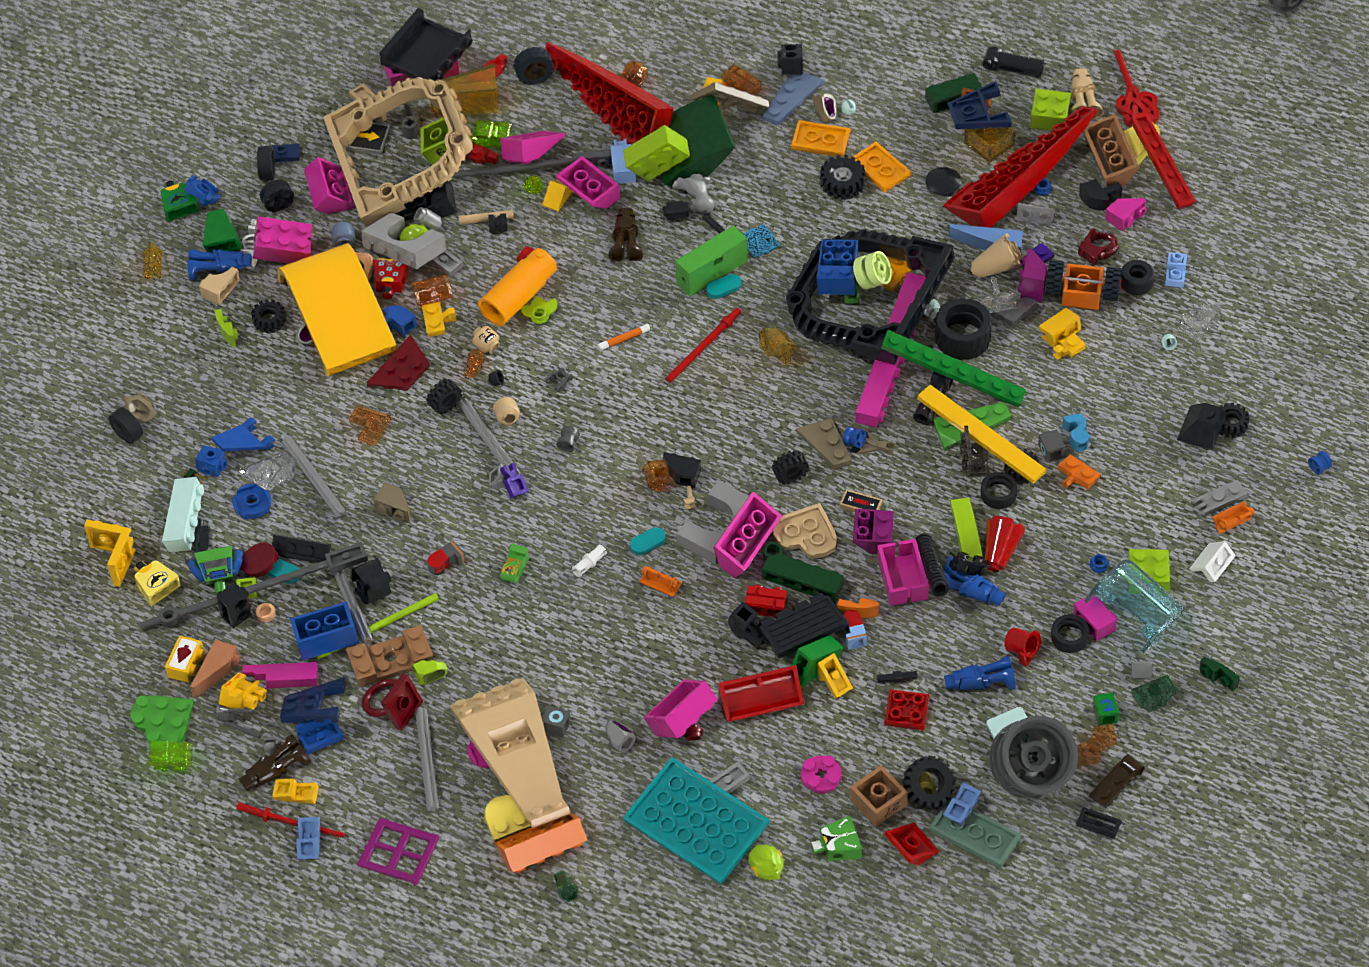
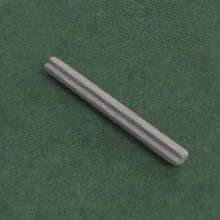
M463 398L459 400V407L499 463L503 464V466L506 465L510 471L508 466L513 461L468 399ZM517 468V471H516V474H517V475L521 474V472L518 470V468Z
M286 436L282 444L337 518L343 517L346 513L344 507L291 436Z
M344 569L333 572L345 602L347 601L362 643H371V633Z
M418 707L415 714L427 810L429 812H436L439 809L427 709Z

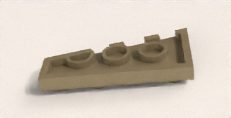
M719 82L711 83V85L692 93L693 101L713 95L716 97L717 102L722 103V106H737V109L760 112L769 107L768 100L762 99L760 96L750 95L745 91L736 90L734 87L721 85Z

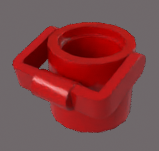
M1013 627L1005 637L1006 651L1017 654L1019 663L1026 667L1042 645L1040 633L1037 630L1030 632Z

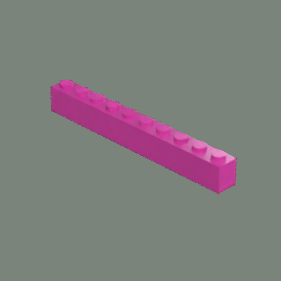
M906 273L888 324L892 322L901 323L907 313L909 304L915 299L917 290H920L926 279L925 276ZM915 329L910 337H914ZM899 356L895 364L874 361L856 410L855 423L877 428L879 422H883L885 417V411L883 410L889 406V394L894 392V380L899 378L901 370L899 366L904 364V358Z

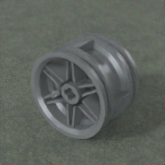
M1032 716L1007 725L995 736L989 751V765L996 782L1010 794L1024 798L1044 795L1062 788L1072 778L1078 762V749L1071 732L1062 723L1047 716ZM1023 734L1027 735L1026 742H1024L1021 738ZM1043 737L1048 740L1047 745L1041 742ZM1012 751L1017 756L1015 758L1010 757L1009 752ZM1029 754H1032L1031 759H1032L1033 761H1031V762L1029 761V758H1030V757L1028 756ZM1051 756L1055 758L1054 764L1050 763ZM1019 769H1022L1021 777L1017 775ZM1038 773L1044 776L1042 780L1037 778Z

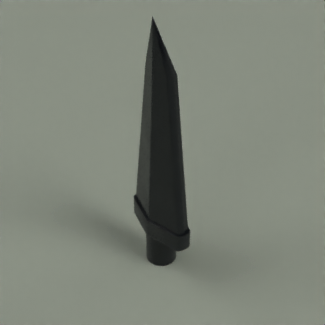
M197 519L198 524L194 531L196 553L208 550L210 526H204L203 519Z

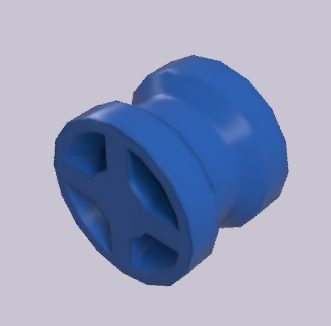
M851 426L847 427L843 434L844 444L853 445L857 448H861L866 441L865 430H856V428Z
M1320 451L1316 457L1312 456L1308 459V465L1313 472L1319 475L1324 469L1332 467V460L1326 452Z

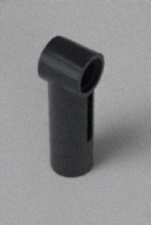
M989 47L982 65L986 70L997 71L1000 69L1041 78L1045 61L1006 53L998 47Z
M933 371L929 385H932L945 395L946 391L950 390L954 380ZM920 402L913 414V419L917 423L929 425L935 412Z

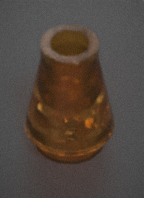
M473 349L468 353L465 376L475 378L485 362V354L482 351Z

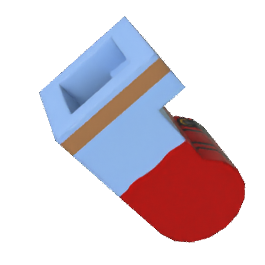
M856 610L846 611L843 616L848 621V627L844 628L849 633L846 634L848 650L867 646V635L859 612Z

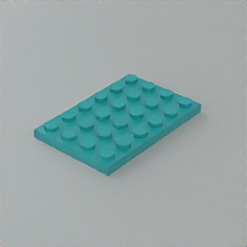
M673 757L669 759L622 817L625 823L720 885L723 884L770 824L768 818Z

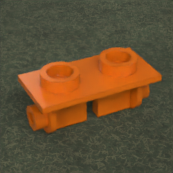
M1243 501L1212 516L1218 533L1221 534L1252 519L1254 510L1252 507H1247L1246 502Z
M644 566L641 573L643 575L639 580V583L671 597H674L682 584L676 577L672 578L652 569L651 566Z

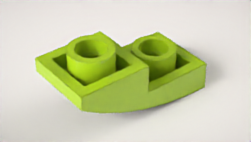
M222 309L214 310L221 335L229 345L236 347L235 340L238 339L237 328L233 329L232 322H228L227 316H223Z

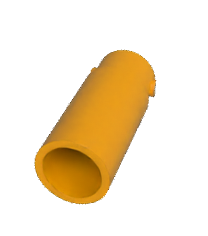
M535 248L478 301V307L482 315L496 326H504L545 286L546 281L557 271L555 260L545 250Z

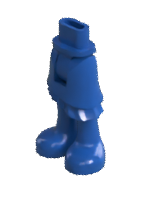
M189 249L188 252L189 280L197 279L198 272L203 270H216L219 273H224L231 267L238 270L240 267L243 270L244 267H251L252 254H244L243 251H223L220 249L216 251L213 249V253Z
M949 557L943 569L949 588L959 591V595H964V597L987 602L989 605L994 603L1000 606L1006 593L1000 591L999 587L986 580L983 576L978 574L973 576L953 571L949 567V562L954 557Z
M1009 655L984 666L972 664L958 671H952V674L944 675L947 690L953 688L956 691L959 688L960 690H984V687L990 689L989 684L998 682L1005 683L1009 690H1016L1014 672ZM1000 671V672H997V673L985 675V674H987V673Z

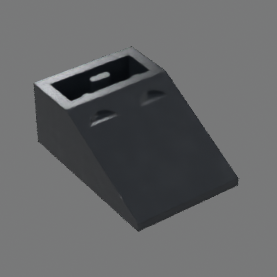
M447 180L443 183L442 187H436L432 192H426L423 197H417L413 202L405 203L406 209L398 212V215L404 217L405 220H414V215L420 207L431 210L441 218L457 213L453 185Z

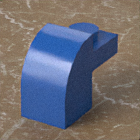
M389 306L382 309L390 331L394 329L401 336H405L417 327L415 315L405 307Z

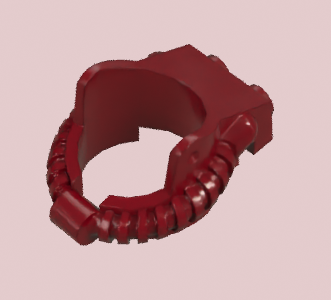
M1092 228L1084 241H1081L1078 254L1089 263L1096 265L1098 259H1106L1116 254L1119 249L1117 237L1111 233H1097ZM1098 239H1107L1111 242L1104 247H1097L1092 244L1093 241Z

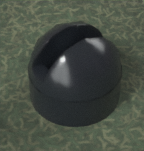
M500 370L492 371L489 374L488 381L491 385L498 386L504 383V376Z

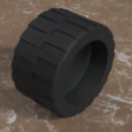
M960 298L946 302L940 307L936 315L935 342L938 349L943 354L958 360H970L979 357L988 349L991 341V313L987 310V307L973 299ZM957 323H967L975 326L978 331L971 334H958L951 331L948 327Z

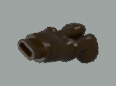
M620 208L617 214L612 236L615 244L608 253L609 259L613 262L624 259V241L628 240V260L640 261L643 258L642 249L636 244L638 226L632 208Z
M290 734L286 737L285 742L271 755L261 756L250 769L245 771V775L239 778V781L248 791L252 787L258 788V784L261 786L277 777H281V774L287 773L285 768L299 761L302 765L307 766L311 764V760L296 738ZM289 753V754L286 755L284 758H282L280 761H277V760L280 759L282 756H284L285 754Z

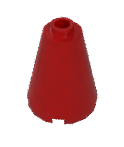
M993 516L991 520L988 518L986 523L985 562L991 566V568H988L989 571L999 572L1005 568L1025 532V527L1020 522L1016 525L1013 523L1014 519L1004 516Z

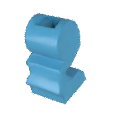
M1082 413L1064 416L1062 427L1068 432L1071 431V447L1079 452L1085 451L1089 443V434L1086 431V418L1082 416Z

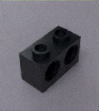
M781 44V51H777L778 68H781L782 75L803 74L802 44Z
M235 582L217 595L221 617L233 629L252 615L251 604L248 600L249 593L244 587H239Z

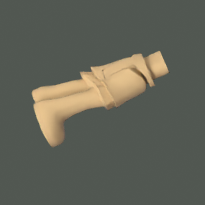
M1075 69L1072 75L1071 97L1076 104L1071 108L1070 115L1081 107L1086 106L1084 99H1087L1088 107L1097 109L1092 119H1100L1104 112L1102 106L1095 99V85L1090 78L1091 76L1087 73V69Z

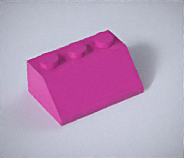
M583 156L556 175L560 182L592 207L608 208L620 199L619 184Z
M316 157L304 169L314 209L325 214L354 209V200L342 167Z

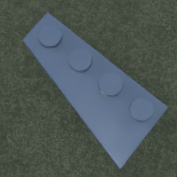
M804 72L803 74H789L763 114V120L780 125L793 113L794 109L801 106L804 100L815 93V90L825 84V80Z

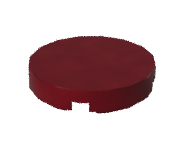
M267 542L255 544L244 553L241 568L247 576H264L274 568L273 564L275 561L277 563L278 552L272 544Z

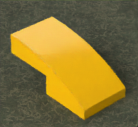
M276 779L272 797L273 799L286 802L315 804L319 786L316 782L297 783L295 779Z

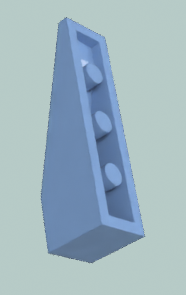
M950 224L949 238L986 250L1007 233L1010 235L1008 237L1009 241L1014 240L1021 253L1023 231Z

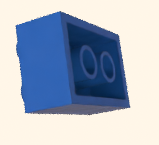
M347 601L290 618L302 660L359 643Z

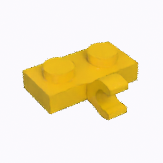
M440 302L422 305L428 337L446 334L444 323L457 321L454 308H448L442 313Z

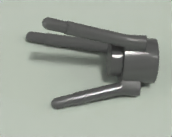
M223 705L219 707L217 717L218 720L224 721V726H230L258 739L261 738V735L232 723V721L237 719L238 713H252V709L246 707L244 709L229 708Z

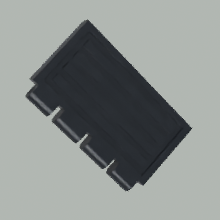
M819 593L809 598L810 603L804 600L793 605V611L787 608L776 613V619L770 616L759 621V632L778 659L798 650V648L848 627V621L829 595L824 596L823 593Z

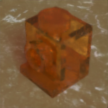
M666 460L647 461L642 469L648 488H654L655 491L665 489L671 480Z

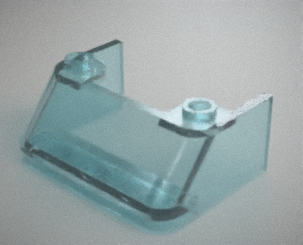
M1127 559L1121 561L1101 578L1084 600V602L1088 603L1096 595L1101 601L1112 603L1116 599L1145 624L1141 632L1148 642L1141 650L1142 653H1145L1183 613V606L1134 562Z

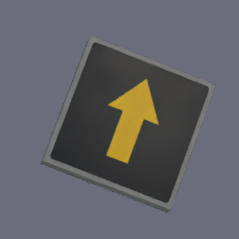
M372 123L368 130L360 131L353 143L346 146L347 150L381 155L390 131V125Z

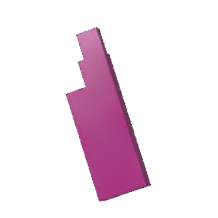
M317 662L243 665L242 673L246 676L254 675L255 680L266 679L267 688L317 686L318 664Z

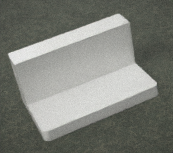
M1225 541L1209 543L1192 564L1190 570L1192 572L1202 571L1210 582H1216L1236 555Z

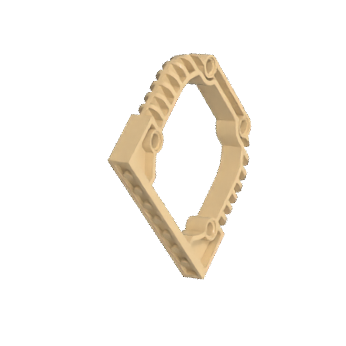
M421 77L416 79L406 78V81L396 82L397 85L393 87L388 86L387 90L379 91L375 96H369L368 100L364 102L359 98L323 117L359 216L367 227L391 212L396 214L406 209L405 203L413 202L417 197H423L426 192H432L436 187H442L443 183L447 180L449 182L455 172L458 173L460 170L459 166L462 160L465 161V154L472 150L473 143L470 138L472 133L469 127L465 126L467 120L464 114L460 113L462 108L459 102L455 101L457 95L453 88L449 89L443 80L434 82L431 79L427 80ZM415 99H429L435 108L441 109L449 132L444 139L447 150L438 162L396 185L386 182L379 188H368L365 186L360 188L357 180L360 177L357 171L353 169L355 164L352 158L348 156L346 146L353 143L360 131L368 130L372 126L373 120Z

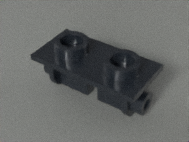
M962 551L949 553L954 557L949 562V567L953 571L965 573L966 570L967 574L974 576L978 574L981 576L985 573V567L991 568L985 562V558L974 555V557H970L969 554Z

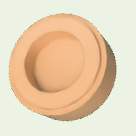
M270 603L260 604L255 611L257 619L261 622H269L276 615L275 608Z

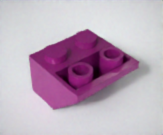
M1029 249L1027 256H1023L1022 267L1024 268L1020 269L1018 292L1021 293L1020 299L1028 297L1036 300L1038 303H1042L1046 286L1047 265L1032 249Z
M855 509L852 542L869 554H877V545L892 543L894 511Z

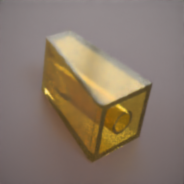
M495 64L441 79L447 84L449 89L453 88L457 95L455 101L459 102L462 108L460 113H463L464 116L499 113ZM431 103V111L435 112L436 118H443L441 109L435 108Z

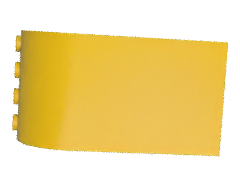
M346 243L278 267L277 279L280 284L284 283L286 279L322 360L326 376L396 351V342L360 261L350 244Z

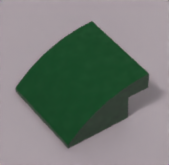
M712 95L696 100L673 111L668 127L687 139L690 157L661 174L664 184L672 187L679 177L685 179L686 177L689 178L692 174H700L708 178L736 148L715 96Z

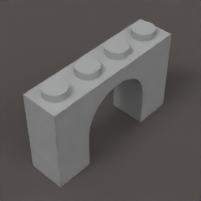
M392 212L361 231L363 247L415 269H418L446 251L445 235L432 229L413 240H396L405 228V219Z
M717 481L708 493V504L728 514L733 520L749 496ZM687 520L676 533L677 544L716 564L718 560L713 547L727 527L718 531H709Z

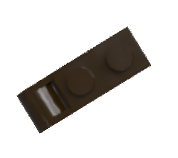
M1125 755L1089 794L1090 797L1106 809L1132 780H1136L1135 777L1143 773L1145 766L1131 755Z

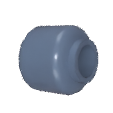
M342 221L332 227V242L336 247L346 243L352 246L355 243V229L351 223Z

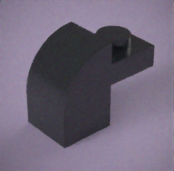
M1097 179L1082 183L1079 188V197L1084 204L1098 211L1106 210L1110 202L1114 203L1117 199H1121L1122 195L1120 183L1102 188Z
M742 602L731 613L728 624L736 637L739 639L743 637L757 649L765 641L759 632L760 624L755 621L758 613Z

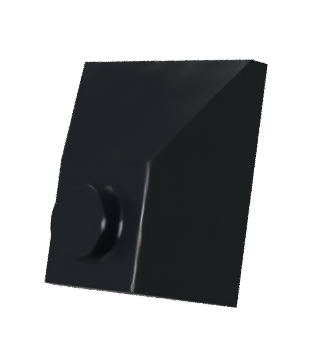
M1207 403L1191 405L1177 440L1213 450L1226 418L1222 407Z

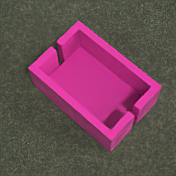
M258 216L254 231L253 259L290 264L309 257L311 253L312 224Z
M916 539L899 541L898 556L896 557L895 542L877 545V561L889 605L907 603L908 599L911 602L928 600L929 584Z
M684 679L643 718L656 736L680 738L686 733L685 730L690 725L697 723L699 717L704 712L709 711L718 699L706 681Z

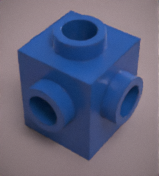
M203 445L195 458L197 470L206 475L218 477L227 466L225 453L219 448Z

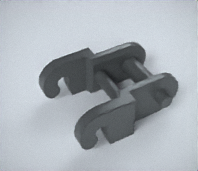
M563 367L555 373L552 372L545 379L547 384L549 380L552 381L553 379L561 381L556 387L557 392H560V388L564 389L566 383L572 381L573 378L572 374L568 375L564 372L565 368Z

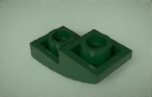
M1205 657L1201 659L1199 670L1204 678H1209L1212 682L1219 678L1220 683L1231 691L1238 688L1240 677L1235 672L1212 659Z

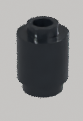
M666 202V206H662L663 217H667V220L685 219V217L689 216L688 202Z

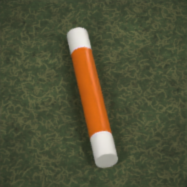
M645 324L599 343L597 346L602 351L650 331V326Z

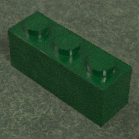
M975 73L964 75L926 87L925 100L933 113L949 109V102L961 97L963 88L977 90L982 85Z

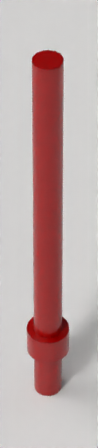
M735 308L728 316H724L720 320V324L665 380L671 383L723 330L728 329L733 324V321L741 314V310Z

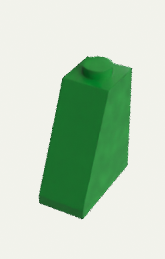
M224 208L207 212L203 247L207 252L213 253V249L216 251L218 249L223 251L244 249L233 221Z
M831 635L798 648L791 666L796 665L801 689L818 677V662L833 653L839 659L844 647Z

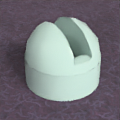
M852 100L844 101L841 106L842 112L847 115L853 114L856 110L855 103Z
M1166 334L1162 337L1161 343L1164 349L1173 350L1177 346L1175 336ZM1168 338H1169L1170 343H1171L1170 345H1167V340H1166V339H1168Z

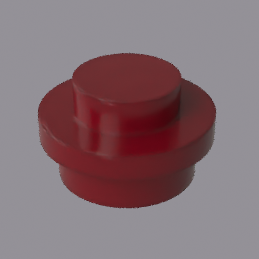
M690 725L685 730L684 736H686L688 741L700 740L702 738L703 729L699 728L698 725Z

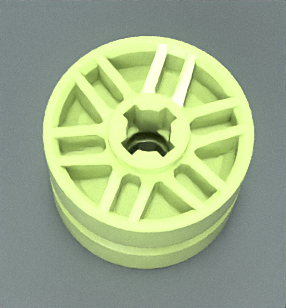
M880 251L858 257L854 261V275L856 281L863 289L868 290L890 282L892 269L884 253Z

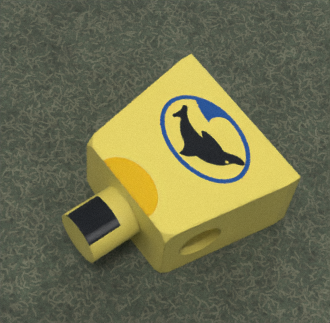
M140 561L134 567V570L137 572L134 575L136 585L151 607L181 586L179 576L158 561H153L149 565Z

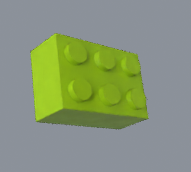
M666 125L623 150L626 168L647 181L654 179L690 157L687 139Z

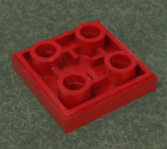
M889 689L884 726L924 731L929 694Z

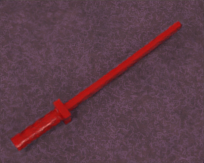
M241 802L237 804L236 810L262 817L264 822H267L269 818L298 827L297 820L270 813V808L268 807L263 810ZM320 827V833L335 837H345L346 835L343 832Z

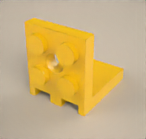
M86 520L84 527L89 546L112 552L107 565L113 586L120 587L136 552V549L132 548L134 543L133 537H129L131 528L121 527L117 524L102 523L98 520Z

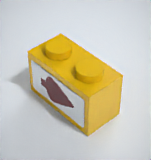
M179 635L165 665L168 678L189 683L191 678L196 676L198 671L197 665L205 656L202 641Z

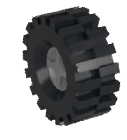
M836 155V159L833 157L829 158V161L826 160L824 165L821 166L820 186L823 192H827L829 197L834 195V199L841 197V200H845V197L851 199L853 194L858 196L859 191L862 192L863 187H865L864 165H861L859 160L855 161V157L848 158V155H844V158H841L840 155Z

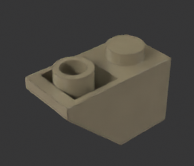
M384 482L374 498L375 510L382 515H391L399 521L410 522V509L402 489Z

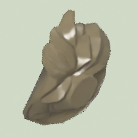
M137 391V395L124 397L125 409L131 412L139 423L148 422L157 414L156 410L152 407L151 400L146 395H142Z

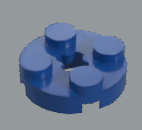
M190 176L184 190L198 198L199 203L204 206L216 204L221 196L217 194L219 190L204 178L200 181L197 179L198 176Z
M257 484L243 485L232 498L233 508L242 519L259 518L270 511V493L267 488L258 487ZM250 499H253V500L256 501V502L250 504V503H249V500H250Z

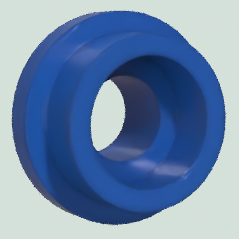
M1043 178L1033 190L1038 195H1047L1051 192V184L1047 179Z
M1097 554L1091 558L1089 565L1094 572L1103 573L1108 570L1109 561L1106 556Z

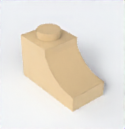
M231 267L222 274H209L199 285L201 297L220 305L240 281L238 269Z

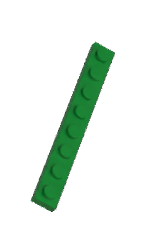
M890 330L886 332L881 349L1008 404L1020 407L1026 389Z

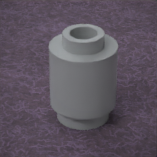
M420 207L414 215V220H416L417 224L425 226L426 229L437 231L441 227V217L427 208Z

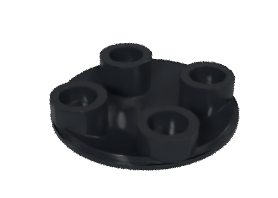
M948 167L935 168L926 176L927 189L946 197L956 192L962 182L959 173Z

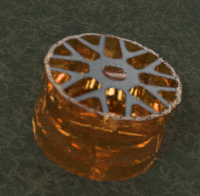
M636 61L628 62L621 73L622 78L640 88L648 76L647 68Z

